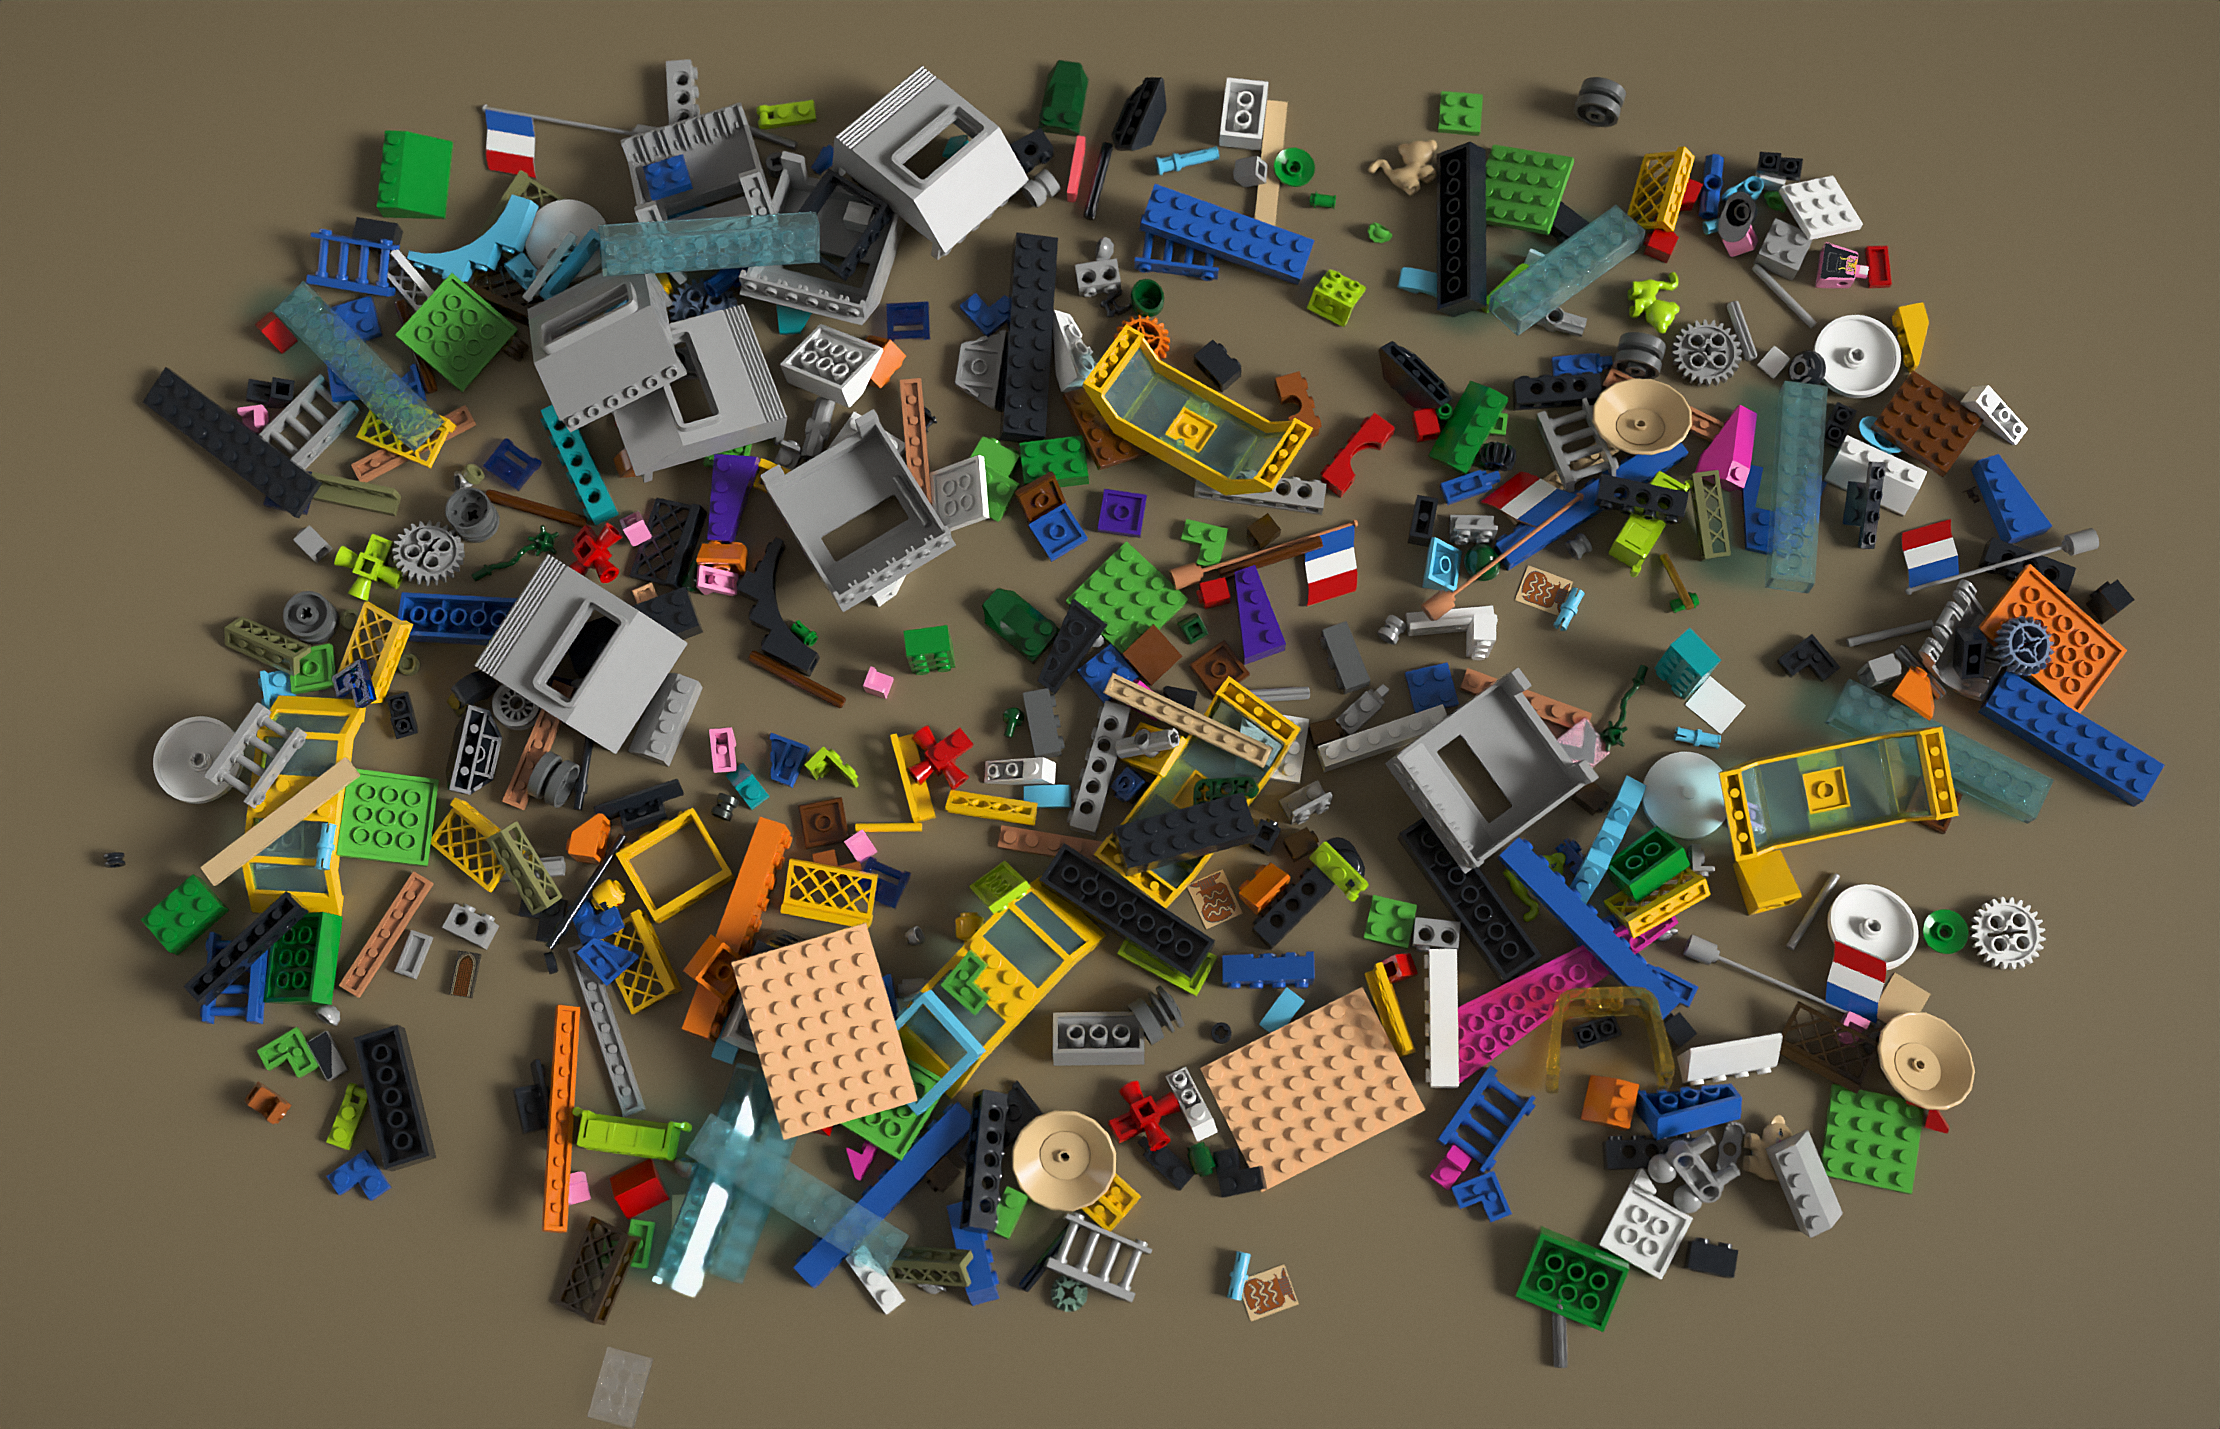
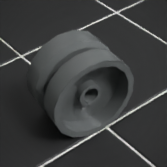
M1591 77L1585 79L1582 82L1579 97L1573 110L1575 116L1581 121L1596 127H1611L1617 124L1621 112L1620 108L1623 106L1626 97L1625 89L1620 84L1606 78Z
M1628 332L1622 334L1617 347L1619 352L1616 353L1613 363L1614 369L1635 379L1657 378L1662 366L1660 360L1663 359L1666 350L1665 343L1661 339L1646 333Z
M302 591L294 595L287 602L283 610V620L286 627L302 642L311 645L322 644L330 640L336 634L339 627L337 609L321 594L314 591Z
M551 751L547 752L536 764L530 776L527 793L539 800L545 797V802L555 808L561 807L575 787L580 766L570 760L562 762L561 756Z

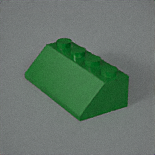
M1470 381L1453 410L1452 417L1448 419L1428 456L1462 475H1467L1505 408L1508 397L1490 387Z

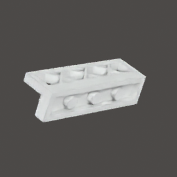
M393 250L390 254L394 259L389 262L387 277L417 311L422 305H416V297L426 296L428 299L434 291L399 250ZM399 264L402 268L401 276H392L389 271ZM404 281L414 282L413 291L403 289Z
M1493 606L1451 609L1437 621H1431L1424 612L1406 613L1408 636L1467 631L1474 614H1494Z

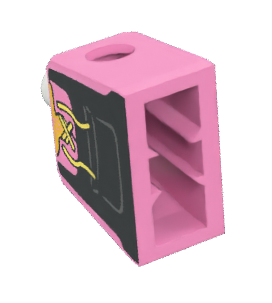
M1825 242L1820 251L1815 288H1850L1855 281V277L1867 278L1869 267L1857 265V252Z

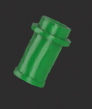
M1315 191V193L1310 195L1309 205L1313 206V208L1319 206L1334 209L1336 195L1318 194V191Z
M1445 404L1441 408L1436 409L1437 419L1439 420L1438 424L1445 425L1448 419L1452 417L1453 408L1451 405Z
M1688 592L1694 604L1693 609H1695L1700 604L1696 593ZM1681 598L1670 600V606L1674 614L1686 609Z
M797 620L796 624L793 623L790 631L798 636L806 646L811 647L818 640L817 633L808 629L800 620Z

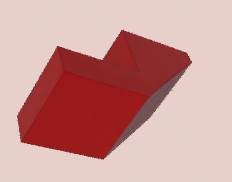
M1906 1100V1104L1920 1107ZM1928 1109L1924 1128L1948 1134L1949 1125L1941 1112Z

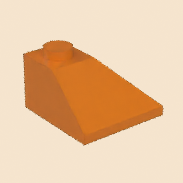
M1910 666L1895 685L1892 696L1930 721L1935 709L1930 678L1927 677L1928 673L1922 668Z

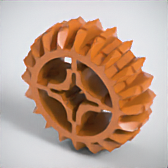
M1139 314L1135 320L1130 316V322L1123 320V327H1117L1118 333L1114 334V340L1125 325H1128L1145 335L1144 339L1152 349L1157 346L1154 353L1159 360L1166 358L1165 352H1168L1170 346L1167 345L1170 343V338L1167 337L1168 330H1163L1164 324H1157V318L1150 321L1148 315L1145 319H1142V316ZM1144 330H1147L1153 333L1154 335H1149ZM1135 355L1127 366L1128 368L1133 364L1134 370H1137L1138 366H1141L1143 371L1146 369L1138 355Z

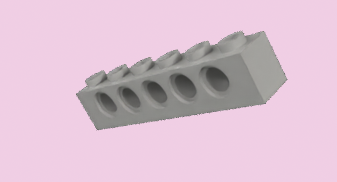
M691 59L666 61L669 124L700 115L699 105L696 104L695 99L699 98L698 86H695V80L698 79L697 67H693ZM682 82H687L685 85H679ZM682 101H688L685 104H680Z
M1206 465L1228 478L1235 470L1233 468L1221 470L1216 469L1214 466ZM1254 471L1241 472L1237 479H1253L1258 473ZM1288 477V479L1280 478L1272 492L1225 496L1196 479L1194 498L1322 515L1326 484L1319 480L1302 481L1298 477ZM1283 488L1287 491V493L1285 495H1280L1276 492V490ZM1305 491L1309 496L1301 498L1298 496V493Z
M1105 701L1104 707H1099L1097 719H1100L1098 727H1094L1091 734V739L1094 742L1092 748L1088 747L1085 755V760L1088 763L1086 769H1081L1079 781H1082L1080 790H1075L1073 802H1076L1074 810L1069 811L1067 823H1070V830L1096 837L1118 760L1115 744L1117 740L1125 736L1131 707ZM1112 722L1116 725V728L1108 731L1104 728L1105 724ZM1102 743L1110 745V749L1105 752L1100 751L1098 747ZM1100 763L1105 768L1102 772H1095L1092 769L1093 766ZM1091 784L1099 787L1095 793H1089L1086 788ZM1084 805H1090L1093 808L1089 814H1083L1080 809Z

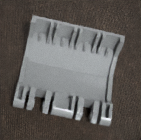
M1961 579L1952 594L1957 602H1947L1931 630L1936 638H1926L1925 644L1922 645L1918 653L1923 659L1922 663L1940 684L1963 697L1983 701L2002 668L2000 666L2002 659L1996 658L1999 652L1993 650L1994 646L1987 641L1983 678L1961 680L1952 667L1956 628L1979 627L1989 614L1985 612L1975 598L1977 590L1972 583Z

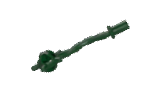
M541 525L540 533L535 537L529 536L527 538L534 543L521 548L516 556L508 562H499L489 566L484 564L482 569L471 574L472 578L476 582L487 575L491 576V571L495 569L513 566L529 550L537 549L535 556H539L542 551H550L555 555L557 551L553 547L555 543L554 538L559 536V533L550 534L545 531V526Z
M1640 665L1636 676L1632 678L1634 683L1632 688L1621 699L1619 720L1614 726L1612 721H1608V727L1602 733H1596L1597 738H1602L1606 744L1605 751H1609L1611 746L1618 744L1621 747L1625 746V743L1622 741V733L1627 731L1628 728L1626 726L1621 727L1626 719L1627 701L1635 694L1640 685L1645 684L1643 680L1648 670V667L1645 665Z

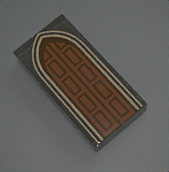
M458 950L449 995L473 999L481 954Z

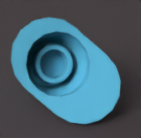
M1867 416L1859 422L1860 433L1870 446L1890 455L1903 451L1871 429L1877 420L1876 417Z

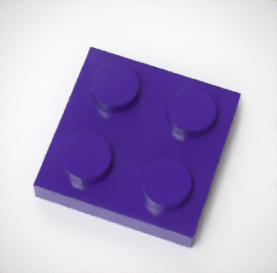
M1104 489L1098 532L1140 538L1147 495Z

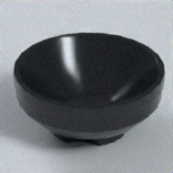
M1811 350L1796 354L1788 368L1791 382L1796 387L1805 390L1817 387L1823 381L1826 373L1824 358L1819 353ZM1800 363L1805 365V372L1802 375L1797 373V366Z

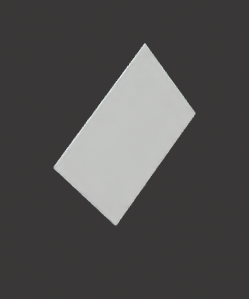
M1711 676L1685 704L1720 734L1724 732L1746 706Z

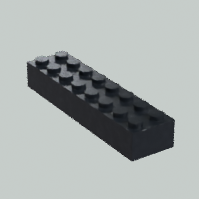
M1470 141L1437 154V310L1451 317L1487 306L1486 150Z
M1424 817L1399 833L1397 839L1456 922H1460L1461 929L1501 985L1542 956L1478 867L1473 868L1465 874Z
M1065 843L1039 879L1041 886L1189 982H1191L1215 945L1214 939Z

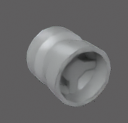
M1389 615L1385 620V626L1381 627L1377 634L1385 642L1395 645L1399 640L1398 636L1405 631L1407 625L1398 617Z

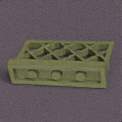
M520 170L475 238L477 240L497 222L506 209L511 195L522 197L524 194L525 199L531 201L540 199L542 207H544L543 198L552 197L557 201L565 199L531 179L527 173ZM529 185H532L538 189L539 195L527 197L525 191ZM524 249V250H523V253H524V254L526 255V257H527V256H528L527 251H526V249ZM502 250L501 256L508 261L514 258L510 253L507 254Z

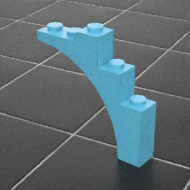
M511 195L506 209L497 222L483 236L471 244L444 253L424 254L409 251L407 259L413 262V266L418 269L425 270L426 267L432 269L431 272L442 276L441 278L444 280L453 273L462 282H468L475 269L487 272V269L496 271L502 250L510 254H514V251L523 252L538 205L529 199Z
M1626 776L1586 857L1569 886L1570 889L1573 887L1581 894L1582 897L1580 899L1585 904H1587L1596 886H1598L1605 874L1611 858L1622 841L1627 826L1636 813L1647 785L1629 776Z

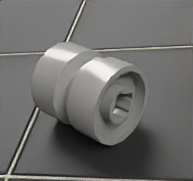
M1043 169L1034 176L1035 181L1030 179L1021 187L1025 198L1035 208L1044 204L1046 197L1051 198L1060 191V186L1056 179L1046 169Z

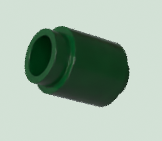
M1200 1142L1188 1147L1187 1157L1194 1175L1199 1174L1200 1178L1212 1174V1169L1216 1166L1208 1146H1205L1204 1142Z

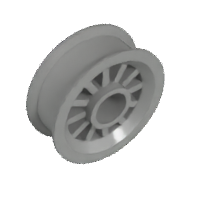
M504 684L497 689L492 701L493 712L497 719L512 730H526L534 726L542 709ZM523 701L519 709H514L516 702Z

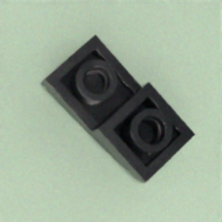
M1760 152L1757 173L1783 180L1800 181L1803 158L1781 157V153Z
M1837 402L1819 440L1839 449L1857 410Z
M409 692L386 697L396 739L417 734L418 727Z
M1614 1013L1571 1028L1579 1050L1622 1035Z

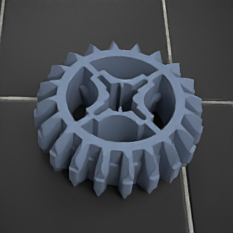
M2025 616L2009 619L2008 622L2001 625L2002 629L1996 632L1999 637L1993 640L1998 644L1993 650L1999 652L1996 658L2002 659L2000 666H2007V672H2014L2018 676L2037 674L2040 670L2047 667L2046 663L2052 660L2049 655L2055 652L2050 649V646L2054 644V642L2049 641V637L2052 634L2045 632L2048 626H2041V620L2034 621L2033 617L2025 618Z

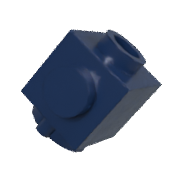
M1127 766L1110 787L1116 792L1114 796L1121 802L1125 803L1127 801L1134 804L1150 783L1137 771Z

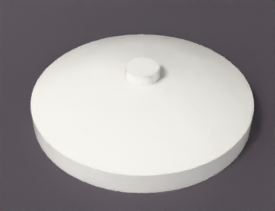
M558 200L545 205L536 212L525 244L532 264L537 270L540 266H545L549 261L547 258L549 253L554 248L557 249L570 231L577 236L575 240L577 243L576 247L591 228L610 241L609 230L603 217L590 205L577 200ZM601 245L572 282L585 279L598 271L605 262L609 250Z
M1848 315L1832 321L1821 331L1813 348V351L1819 353L1826 363V373L1822 382L1834 392L1851 398L1870 397L1886 389L1897 375L1901 363L1900 347L1893 333L1881 322L1863 315Z
M204 716L187 718L174 724L161 737L154 752L153 768L159 785L172 797L191 804L207 803L223 796L233 786L225 781L221 782L218 786L204 777V775L235 732L223 722ZM239 763L234 764L230 774L238 779L243 766Z
M1693 752L1672 753L1658 760L1650 768L1643 781V784L1647 786L1641 802L1649 821L1654 827L1658 826L1670 837L1680 840H1695L1714 832L1726 819L1718 772H1721L1722 769L1711 759Z
M1856 885L1843 891L1830 907L1827 923L1834 945L1835 938L1885 959L1886 970L1900 966L1914 952L1918 942V925L1915 916L1909 906L1890 890L1876 885Z

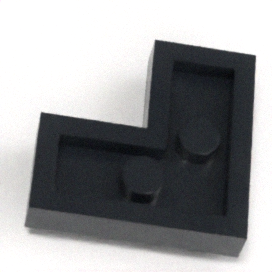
M1813 634L1777 660V663L1790 678L1808 666L1821 682L1841 668Z
M521 898L518 916L539 919L536 941L547 943L554 933V927L558 921L561 922L564 918L568 901L560 899L548 908L532 915Z
M1237 1148L1213 1152L1222 1198L1267 1189L1263 1166L1241 1170Z

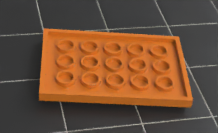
M2028 564L1980 624L1979 629L1987 641L1996 647L1998 644L1993 641L1999 637L1996 632L2002 629L2001 625L2008 622L2009 619L2025 616V618L2033 617L2034 621L2041 620V626H2048L2045 632L2052 634L2049 637V641L2054 642V644L2050 646V649L2055 652L2049 655L2052 660L2046 663L2047 667L2028 677L2048 695L2076 712L2081 713L2127 652V649L2031 564Z

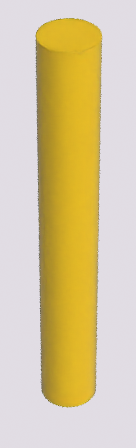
M859 823L855 825V831L859 832L863 829L864 832H921L922 823Z

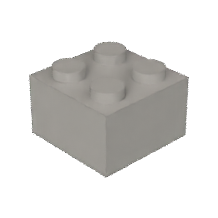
M1775 218L1753 264L1756 265L1758 263L1762 268L1792 281L1801 266L1812 240H1808L1801 229Z

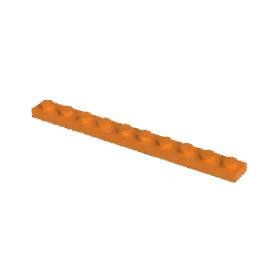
M557 1005L555 1009L542 1232H567L574 1120L572 1110L575 1103L580 1007Z

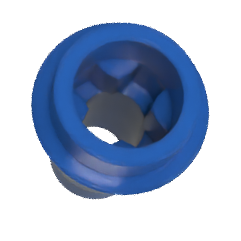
M829 144L822 148L814 164L811 166L819 176L833 165L834 148Z

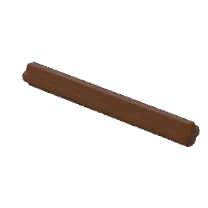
M400 299L395 301L394 305L403 327L412 316L405 300ZM411 350L426 392L428 394L437 392L438 388L429 364Z
M492 489L486 491L487 497L495 504L583 528L588 521L584 515Z
M1316 536L1219 568L1220 577L1228 579L1234 577L1236 571L1253 565L1256 566V569L1320 549L1323 547L1322 539L1320 536Z
M755 650L748 657L751 663L838 708H842L846 702L844 696Z

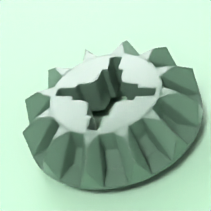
M1062 1275L1052 1285L1051 1299L1055 1306L1062 1311H1076L1087 1300L1088 1291L1085 1284ZM1063 1285L1070 1289L1077 1285L1073 1292L1077 1300L1068 1297L1062 1301L1065 1292L1061 1286Z

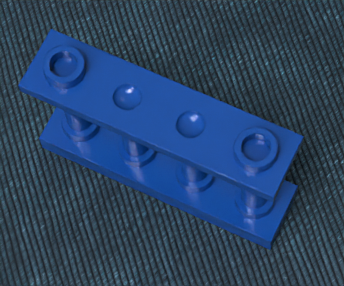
M1145 232L1142 258L1135 257L1136 270L1142 273L1159 272L1199 277L1205 281L1218 280L1219 268L1213 267V255L1206 253L1205 266L1192 264L1194 248L1186 246L1184 263L1171 262L1174 241L1168 239L1165 242L1163 260L1150 259L1154 234Z
M319 229V232L311 233L310 237L320 238L318 270L315 271V274L307 275L306 283L387 297L395 296L396 287L389 286V282H387L390 250H400V245H395L393 240L380 239V242L334 235L332 230ZM329 240L340 242L338 274H335V277L328 276V272H326ZM349 243L361 245L359 271L356 280H350L346 275ZM369 247L381 248L379 278L376 284L368 283L369 279H367Z
M209 932V938L206 940V950L208 951L207 964L220 953V949H224L233 940H221V935ZM269 949L244 971L250 973V983L247 985H229L221 993L247 994L249 996L248 1005L245 1007H216L215 998L208 1006L201 1005L200 1017L202 1022L214 1024L215 1016H245L247 1022L263 1024L265 1004L263 1000Z
M1491 1065L1486 1069L1436 1140L1442 1146H1445L1447 1142L1455 1144L1482 1165L1478 1169L1480 1174L1485 1170L1489 1172L1496 1163V1160L1493 1158L1523 1115L1529 1116L1536 1106L1533 1104L1536 1098L1533 1095L1525 1101L1497 1081L1498 1078L1494 1075L1498 1070ZM1486 1087L1489 1089L1492 1087L1521 1108L1514 1119H1511L1484 1099L1485 1096L1482 1095V1092ZM1473 1105L1481 1107L1508 1127L1501 1138L1471 1117L1472 1115L1469 1111ZM1460 1124L1463 1126L1466 1124L1495 1145L1488 1156H1485L1458 1136L1459 1133L1456 1132V1129Z

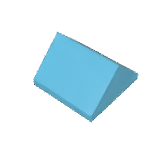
M1432 537L1428 547L1422 588L1443 589L1450 592L1456 590L1462 551L1436 537Z

